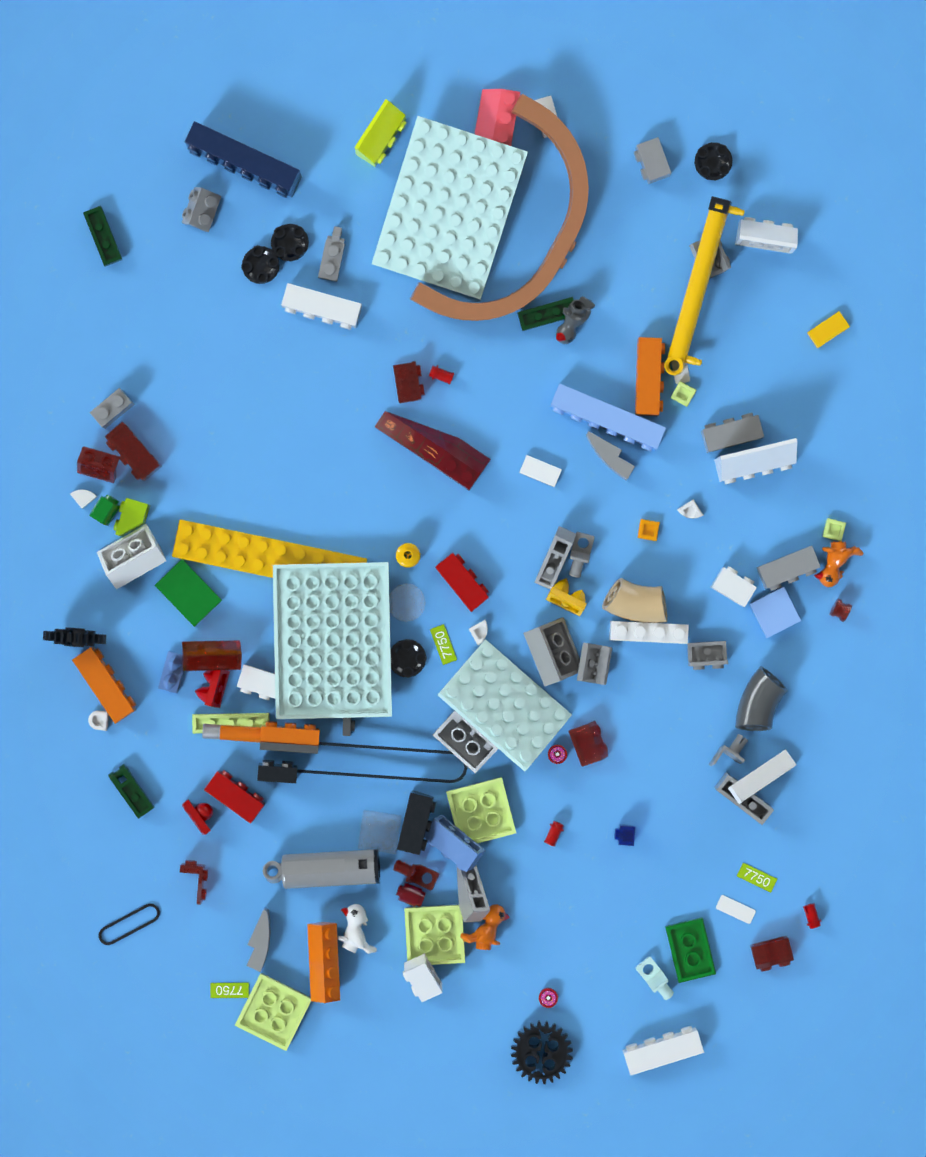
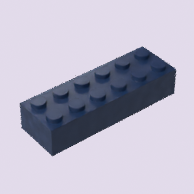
M195 121L184 141L190 154L199 158L202 155L207 158L209 163L216 166L219 163L228 172L233 174L238 172L242 175V178L250 182L256 180L259 186L267 190L271 187L277 191L278 195L285 198L287 196L293 197L302 178L299 169Z

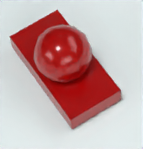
M189 800L185 801L182 807L202 835H206L211 830L204 821H208L212 817V806L208 803H200L194 808Z

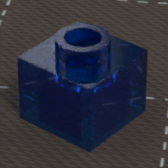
M619 824V827L615 828L614 840H617L618 845L634 846L635 826Z

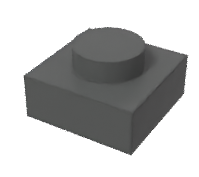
M343 718V736H351V732H355V720Z

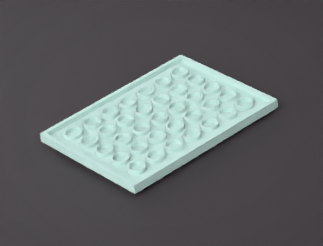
M417 116L372 264L481 300L528 151Z
M389 562L273 565L276 719L392 717Z

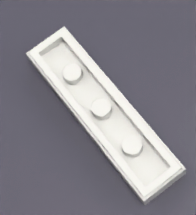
M785 749L731 785L728 789L740 804L794 768L797 764Z

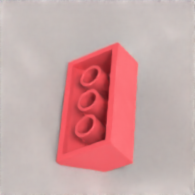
M482 89L475 135L511 146L516 115L511 113L520 97V92L507 89Z

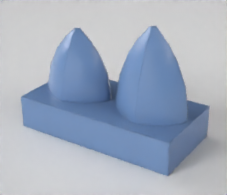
M168 651L158 689L178 693L187 656Z

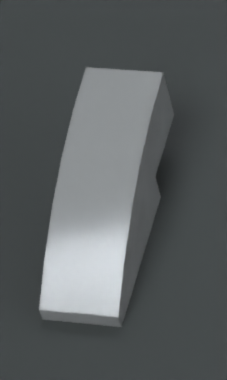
M588 431L586 437L597 456L615 474L627 480L635 466L618 457L622 451L621 449Z
M264 908L248 943L254 950L247 966L261 972L270 944L269 909Z

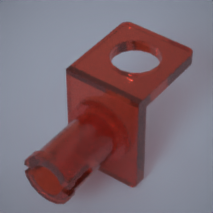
M397 860L393 871L407 876L406 882L418 884L428 890H433L439 876L438 872L421 864H413L411 866L401 860ZM425 873L432 875V881L429 884H425L422 880Z

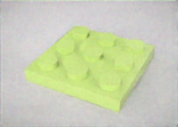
M502 777L446 791L455 826L476 843L516 834Z
M459 904L404 908L407 961L425 953L431 965L465 963L464 941L460 937L464 933L463 917Z
M260 973L235 1026L287 1051L311 1002V997Z

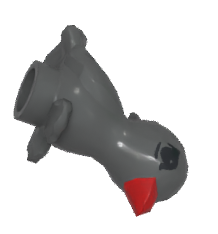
M582 296L579 300H573L568 308H563L565 321L556 331L557 341L562 344H569L575 339L576 327L582 325L589 318L591 309L595 307L591 300Z

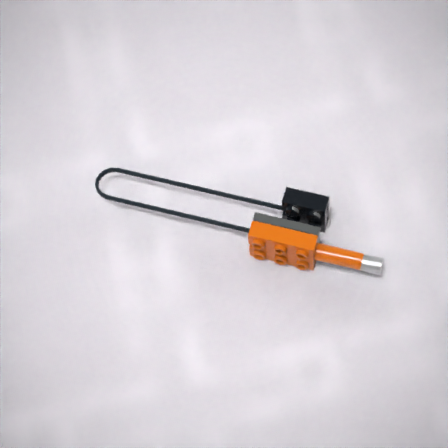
M266 721V724H262L261 727L203 724L202 738L257 742L260 743V750L318 754V745L453 754L451 751L319 742L320 730L314 724H304V727H296V723H285V726H277V722ZM263 760V763L258 765L257 781L296 783L297 773L455 783L466 775L467 766L464 764V771L459 778L443 780L298 770L297 765H294L292 761H282V764H274V760Z

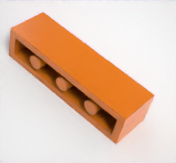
M639 337L637 339L635 415L659 416V412H663V400H660V393L664 391V381H660L661 374H664V362H661V354H665V343H662V338Z
M90 647L72 659V661L116 724L136 711L134 707L136 703L131 696L127 697L124 692L125 686L120 680L117 681L113 676L115 672L109 664L106 665L103 661L104 655L100 649Z
M317 922L307 924L311 1001L320 1003L340 1001L337 923Z

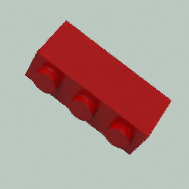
M452 553L435 568L472 612L489 598L487 596L489 591L483 583L479 586L475 581L477 576L471 569L466 570L463 566L465 561L459 554L455 556Z
M218 770L204 790L251 824L266 804L263 802L264 798L256 792L254 794L247 790L249 787L241 781L235 782L231 779L233 776L226 770Z

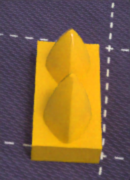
M567 578L558 581L551 588L546 600L580 616L587 604L585 603L583 590L575 591L569 595Z

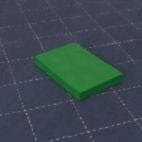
M183 559L155 584V587L194 627L222 601Z
M702 917L665 926L679 983L716 974Z

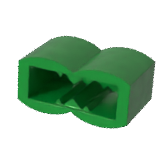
M110 495L101 496L89 516L101 524L109 526L120 508L118 505L119 501Z

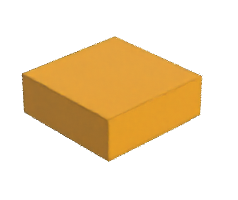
M640 519L637 538L657 541L660 522Z

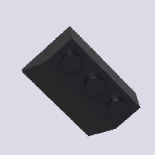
M414 790L410 792L397 850L420 855L421 850L425 851L427 840L424 837L425 833L430 831L432 823L429 820L430 813H434L436 807L433 796Z

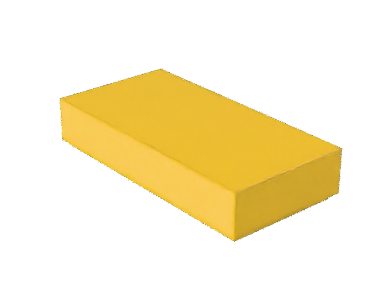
M838 311L807 332V334L818 349L850 326L840 311Z

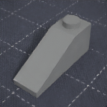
M560 526L558 527L534 583L550 590L554 587L572 547L576 533Z
M477 865L468 872L462 871L457 867L458 899L464 923L480 922L490 912V908Z

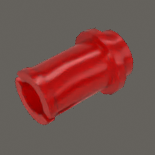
M438 365L432 366L429 374L432 380L435 378L449 385L454 373L438 368Z
M553 821L552 824L550 823L551 828L544 842L551 846H556L561 831H564V825Z
M815 903L803 906L808 921L806 923L810 929L821 926L820 922L822 921L818 917Z

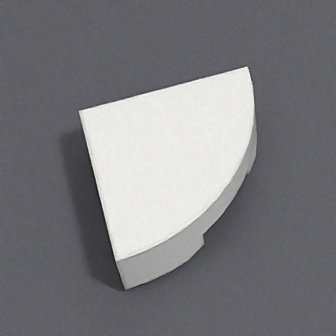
M76 490L70 493L82 509L97 498L94 493L88 490Z
M694 499L677 509L686 518L695 519L704 516Z
M486 620L469 628L477 645H480L486 638L488 632Z

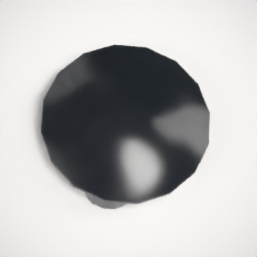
M711 142L700 147L695 155L694 164L696 171L707 180L716 181L725 177L732 167V156L726 145Z
M286 224L274 230L271 238V247L278 258L284 261H295L304 256L308 249V236L301 226Z
M257 245L245 254L241 268L244 275L251 282L265 284L277 276L280 262L272 249Z
M405 639L398 641L392 646L391 669L394 673L409 678L416 676L422 671L427 657L425 650L419 643L414 640Z

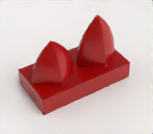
M213 668L203 673L210 686L201 687L195 690V693L199 699L205 702L204 705L220 708L230 673L229 670Z

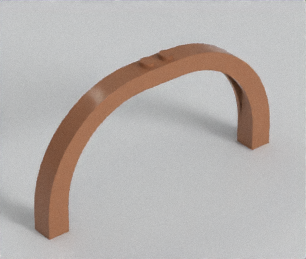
M524 94L520 95L511 113L542 131L559 151L567 169L570 198L564 223L537 272L524 286L506 297L484 303L462 302L442 295L418 282L410 300L439 315L459 320L479 321L502 317L517 311L544 291L559 268L562 269L567 262L565 257L568 251L572 252L577 243L574 240L586 214L589 190L588 174L582 152L565 124L549 109Z

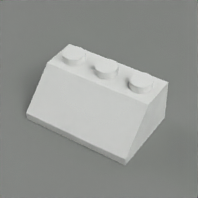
M744 217V220L741 219L739 221L735 245L792 254L797 249L798 228H793L792 224L782 223V226L774 225V222L769 220H763V223L756 222L755 218Z
M147 524L97 552L104 572L116 590L166 562L165 556Z

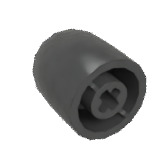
M760 666L753 674L742 694L736 715L735 728L747 731H766L772 729L776 708L787 692V689L764 667Z

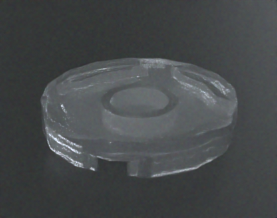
M398 585L389 594L390 613L400 621L408 622L417 619L425 610L426 601L424 594L415 585Z

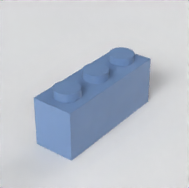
M443 815L434 818L430 831L425 833L424 838L429 845L436 847L445 858L451 859L460 870L465 872L473 869L486 851Z

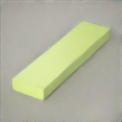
M269 713L192 714L193 734L202 733L203 724L261 727L262 724H266V721H270Z

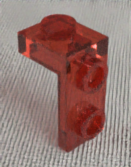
M185 860V863L180 865V873L199 874L197 905H201L202 901L206 900L207 889L203 888L204 881L208 879V870L205 869V864H197L195 860Z

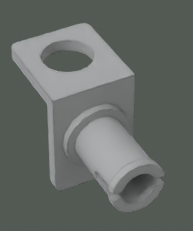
M576 532L570 554V559L573 560L569 572L570 576L580 578L584 563H589L594 542L593 535ZM580 538L588 540L589 545L586 548L578 546Z
M738 734L730 747L724 745L719 748L709 765H715L722 753H725L739 764L744 763L745 759L739 753L748 740L746 738L742 739L743 736Z

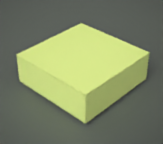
M679 381L670 398L687 407L696 390Z
M827 518L822 537L842 541L846 523Z

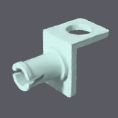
M650 956L636 966V970L654 993L658 991L664 1000H668L674 995L673 990L667 985L669 980ZM647 964L653 966V970L649 974L643 972V968Z

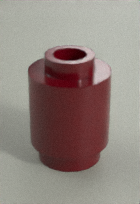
M406 882L403 885L400 884L396 895L399 896V901L414 907L422 905L426 894L421 888Z

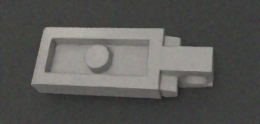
M334 226L332 236L327 237L318 278L338 281L345 247V239L341 238L342 228Z

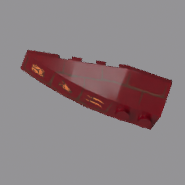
M387 411L383 413L375 425V428L468 491L471 490L491 460L458 437Z

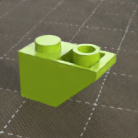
M129 498L122 501L119 512L122 513L120 519H117L114 525L115 535L123 536L145 524L150 505Z

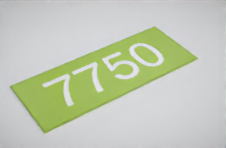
M445 625L430 629L442 664L445 665L456 661L457 658Z
M742 863L737 877L770 893L777 881L776 878L745 863Z
M210 983V998L249 997V983Z

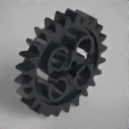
M65 627V629L43 631V640L54 641L53 644H62L69 647H84L106 644V635L96 634V631L82 628Z
M540 1020L537 1026L530 1022V1029L523 1026L525 1032L518 1031L517 1033L520 1038H513L517 1045H511V1049L516 1051L511 1053V1057L516 1058L512 1061V1064H518L516 1071L522 1070V1078L528 1075L529 1082L532 1078H535L536 1084H538L539 1079H542L543 1084H546V1079L549 1078L553 1083L554 1076L560 1079L559 1072L566 1074L564 1066L570 1067V1063L567 1060H572L573 1057L568 1053L573 1052V1048L567 1046L571 1044V1040L565 1041L568 1034L561 1035L563 1030L561 1027L555 1030V1023L549 1027L548 1021L545 1022L544 1026L541 1025ZM539 1030L544 1034L552 1032L548 1035V1041L555 1040L558 1042V1046L555 1049H551L548 1047L547 1041H545L544 1050L546 1053H543L542 1064L548 1059H552L555 1062L551 1068L545 1065L542 1066L545 1075L542 1072L540 1073V1071L531 1073L536 1069L535 1063L527 1064L525 1062L528 1056H534L536 1063H539L540 1057L537 1051H541L542 1046ZM537 1037L539 1043L534 1046L530 1045L529 1039Z

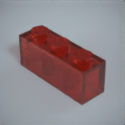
M121 422L105 436L108 440L106 444L112 451L115 449L120 454L118 458L125 466L127 464L130 465L133 469L131 473L137 480L141 478L143 481H146L162 467L124 422Z
M240 640L182 642L183 671L241 670L242 653Z

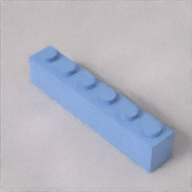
M559 384L550 407H553L552 411L563 415L565 412L571 415L570 418L577 422L582 420L589 422L588 426L599 430V427L606 429L607 434L614 437L617 434L623 436V440L631 444L635 442L642 444L641 448L652 452V449H658L666 427L562 384Z

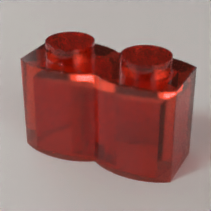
M787 936L750 945L755 968L760 969L761 972L771 970V966L779 964V967L790 965V961L794 960Z

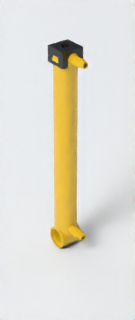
M711 197L707 219L667 360L664 364L665 371L670 375H680L685 369V363L698 366L702 364V360L688 356V352L727 215L730 213L743 216L745 212L738 207L731 206L732 202L729 200ZM674 360L680 364L677 371H672L670 368V363Z

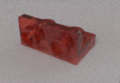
M416 361L393 365L399 404L421 401V396L425 395L423 384H419L418 377L422 376L420 365H416Z
M82 447L77 460V473L114 483L119 456Z
M595 721L568 731L582 767L608 757V748L603 743L601 729Z

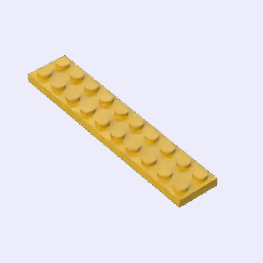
M181 519L179 520L172 557L271 578H273V565L367 563V558Z

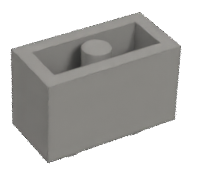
M658 137L636 145L634 156L637 163L640 162L643 168L640 169L643 180H647L648 184L670 177L671 170Z
M119 388L94 408L90 414L102 428L106 429L135 404Z

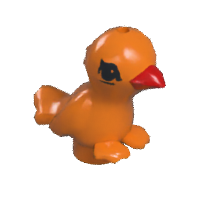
M831 542V547L822 548L823 551L828 552L827 565L814 576L820 580L823 586L833 587L843 577L844 571H840L839 568L851 556H862L864 553L856 546L846 548V542Z
M498 904L491 905L489 907L490 912L483 918L485 923L472 934L462 933L460 937L463 941L467 943L476 942V949L491 950V944L500 945V942L495 940L497 927L502 921L510 918L502 906Z

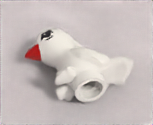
M353 904L348 908L341 909L348 921L344 936L337 937L340 941L344 942L342 947L353 953H356L358 948L363 949L367 954L375 953L377 948L366 942L361 928L362 924L367 926L366 922L368 919L365 909L359 904Z

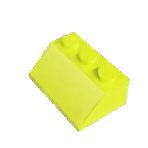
M385 99L354 147L356 155L374 167L378 163L381 164L386 157L385 151L387 148H392L396 142V134L398 131L402 132L407 124L405 121L406 115Z

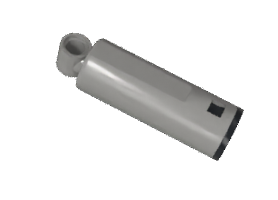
M379 850L285 854L282 856L281 863L276 861L267 862L263 867V875L270 883L275 884L282 880L285 889L380 884ZM272 868L278 869L277 875L269 876V871Z

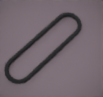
M146 904L103 927L99 932V940L104 945L116 943L155 922L160 915L159 908L154 904ZM149 906L156 909L157 915L153 920L111 942L103 941L101 934L105 929Z

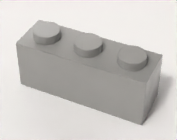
M753 413L742 415V419L737 421L734 418L723 420L724 424L716 426V423L705 425V429L701 431L706 452L709 453L763 438L764 434L759 415L753 416Z
M809 546L756 568L764 588H770L772 591L782 587L780 583L788 581L790 584L799 580L798 576L806 574L807 577L817 573L816 569L820 568V564L813 547Z
M726 772L715 786V789L763 825L774 809L756 794L739 804L728 789L738 780Z

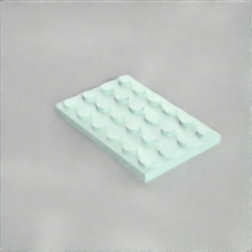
M486 639L438 694L443 701L523 771L530 767L572 716L571 713Z

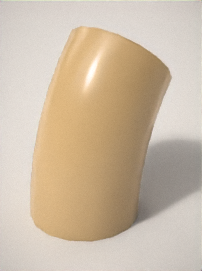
M620 578L611 587L603 601V610L623 619L643 623L667 622V607L662 586H641Z

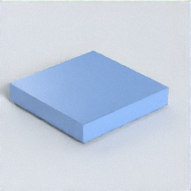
M784 587L749 604L766 638L801 621Z

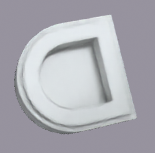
M98 710L92 712L88 719L89 725L95 730L107 731L109 721L107 711Z

